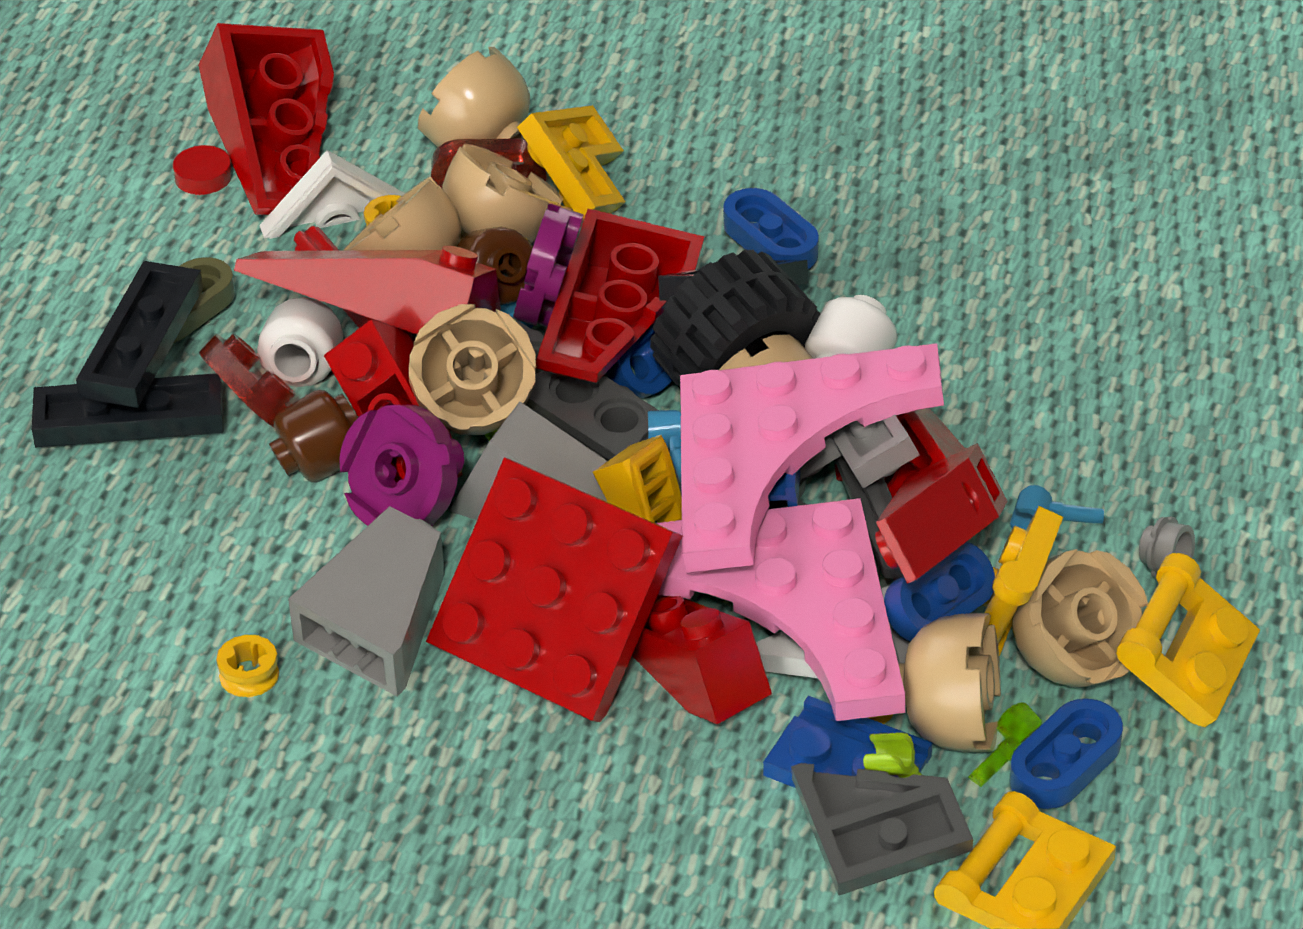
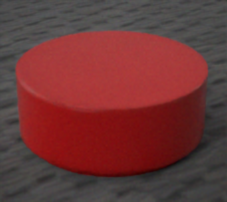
M199 145L190 147L180 152L173 161L176 185L182 191L190 194L205 195L217 192L226 187L232 178L229 155L223 149L215 146Z

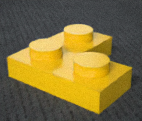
M593 105L531 113L517 126V129L528 143L527 149L530 156L538 165L545 168L559 189V194L563 197L562 203L564 206L584 214L582 221H584L587 209L611 214L626 202L602 167L615 160L624 150Z

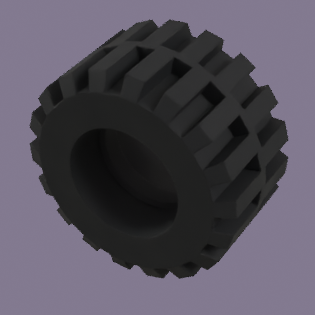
M743 250L738 255L732 252L722 256L718 261L710 262L700 268L699 272L691 278L688 277L679 286V290L669 297L662 307L664 309L663 313L656 318L653 330L655 334L650 338V348L654 351L653 357L680 389V375L702 373L707 370H719L732 356L744 348L753 357L759 352L768 349V346L762 339L772 335H791L805 348V343L820 313L816 309L817 306L770 255L764 252L757 254L754 250Z

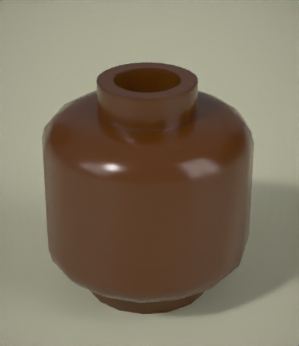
M506 227L476 230L461 239L457 247L476 253L478 255L477 263L496 269L500 305L517 302L520 289H524L525 286L524 280L527 273V265L533 249L530 241L515 229Z
M315 390L275 415L274 428L279 438L269 443V446L287 476L299 470L306 480L320 482L340 471L339 458L342 444L348 430L358 417L342 393L333 398L325 390Z

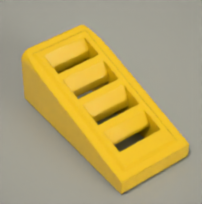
M662 435L628 446L593 471L607 502L654 523L655 521L661 523L682 520V496L672 459Z

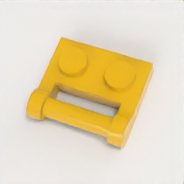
M1038 506L1026 530L1016 525L1013 527L998 560L1003 565L1000 569L993 567L995 578L992 588L994 592L991 598L982 604V606L987 607L984 613L991 615L988 625H995L999 656L1012 627V618L1018 606L1028 603L1038 586L1063 516L1041 506Z
M1171 553L1163 559L1157 571L1156 579L1158 586L1136 628L1126 631L1117 647L1116 654L1119 661L1190 723L1205 728L1217 720L1260 629L1200 578L1201 570L1194 559L1182 553ZM1178 604H1180L1188 612L1164 656L1160 639Z
M1009 791L1002 796L992 812L994 821L958 870H950L943 876L934 889V897L938 904L990 929H1067L1115 860L1116 846L1039 811L1036 804L1026 795L1016 791ZM1018 835L1034 841V844L995 897L980 889Z

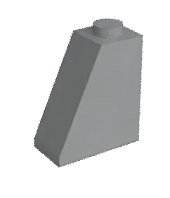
M519 401L489 441L449 511L477 520L504 457L607 501L593 474V471L606 463L607 460Z
M389 506L288 598L293 640L389 693L399 696L406 689L444 577L441 532L434 529L427 522L421 519H414Z

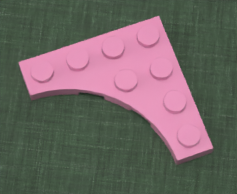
M937 343L901 346L895 349L855 354H836L830 357L791 362H772L766 365L726 370H707L702 373L680 375L682 555L686 573L754 565V552L758 531L770 506L769 493L784 473L793 475L807 461L825 449L826 436L854 421H858L866 427L890 418L893 415L944 406Z
M861 498L768 509L758 531L754 552V565L686 573L681 539L658 595L681 596L691 599L695 592L709 594L733 602V611L755 621L773 633L781 629L804 650L805 661L820 680L830 700L836 721L905 713V691ZM682 520L656 523L682 535Z

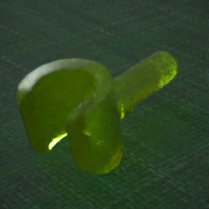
M1023 702L1017 703L1001 715L997 722V730L1005 740L997 745L998 748L968 775L971 781L982 787L1008 761H1011L1015 749L1042 725V720L1029 705Z

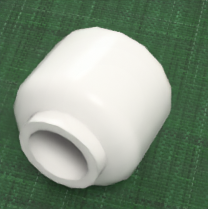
M866 295L839 297L828 301L805 343V349L813 359L830 357L836 354L887 350L894 348L898 337L895 325L886 315V309L879 301Z
M310 298L288 299L276 306L259 335L257 352L262 367L270 377L283 385L305 387L313 386L322 381L331 371L324 355L343 341L340 320L331 308L318 300Z

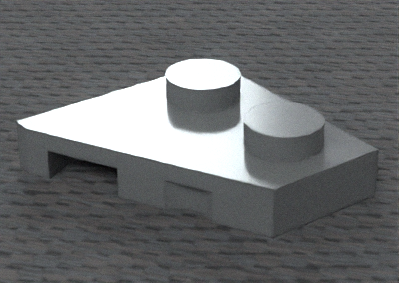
M800 763L791 766L793 783L838 896L973 850V837L948 778L915 774L906 778H897L885 771L857 769V776L815 772L814 764Z

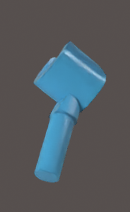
M677 410L648 411V439L662 435L670 450V456L681 483V412Z
M1030 485L1019 493L1010 526L1012 529L1016 525L1026 530L1038 506L1063 516L1062 520L1084 523H1103L1104 509L1052 501L1050 493L1045 488L1039 485Z

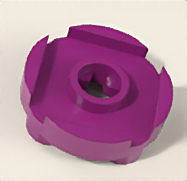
M549 202L527 265V273L524 280L525 286L524 289H520L513 315V318L534 326H537V324L548 326L576 244L584 214Z
M386 405L379 410H370L357 418L348 430L340 452V472H348V483L352 493H344L348 505L353 513L367 526L391 506L414 519H421L433 527L447 510L454 496L458 479L457 474L464 465L462 446L457 440L450 438L448 430L439 418L423 407L417 405ZM393 457H403L406 464V474L404 479L396 483L394 479L397 470L391 465Z

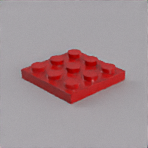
M504 457L426 642L591 721L601 722L608 713L683 535Z

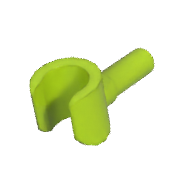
M907 733L870 734L869 738L875 746L876 754L864 755L863 763L866 770L885 771L889 775H897L899 778H906L913 774L922 775L919 772V768L914 764L915 750L911 736Z

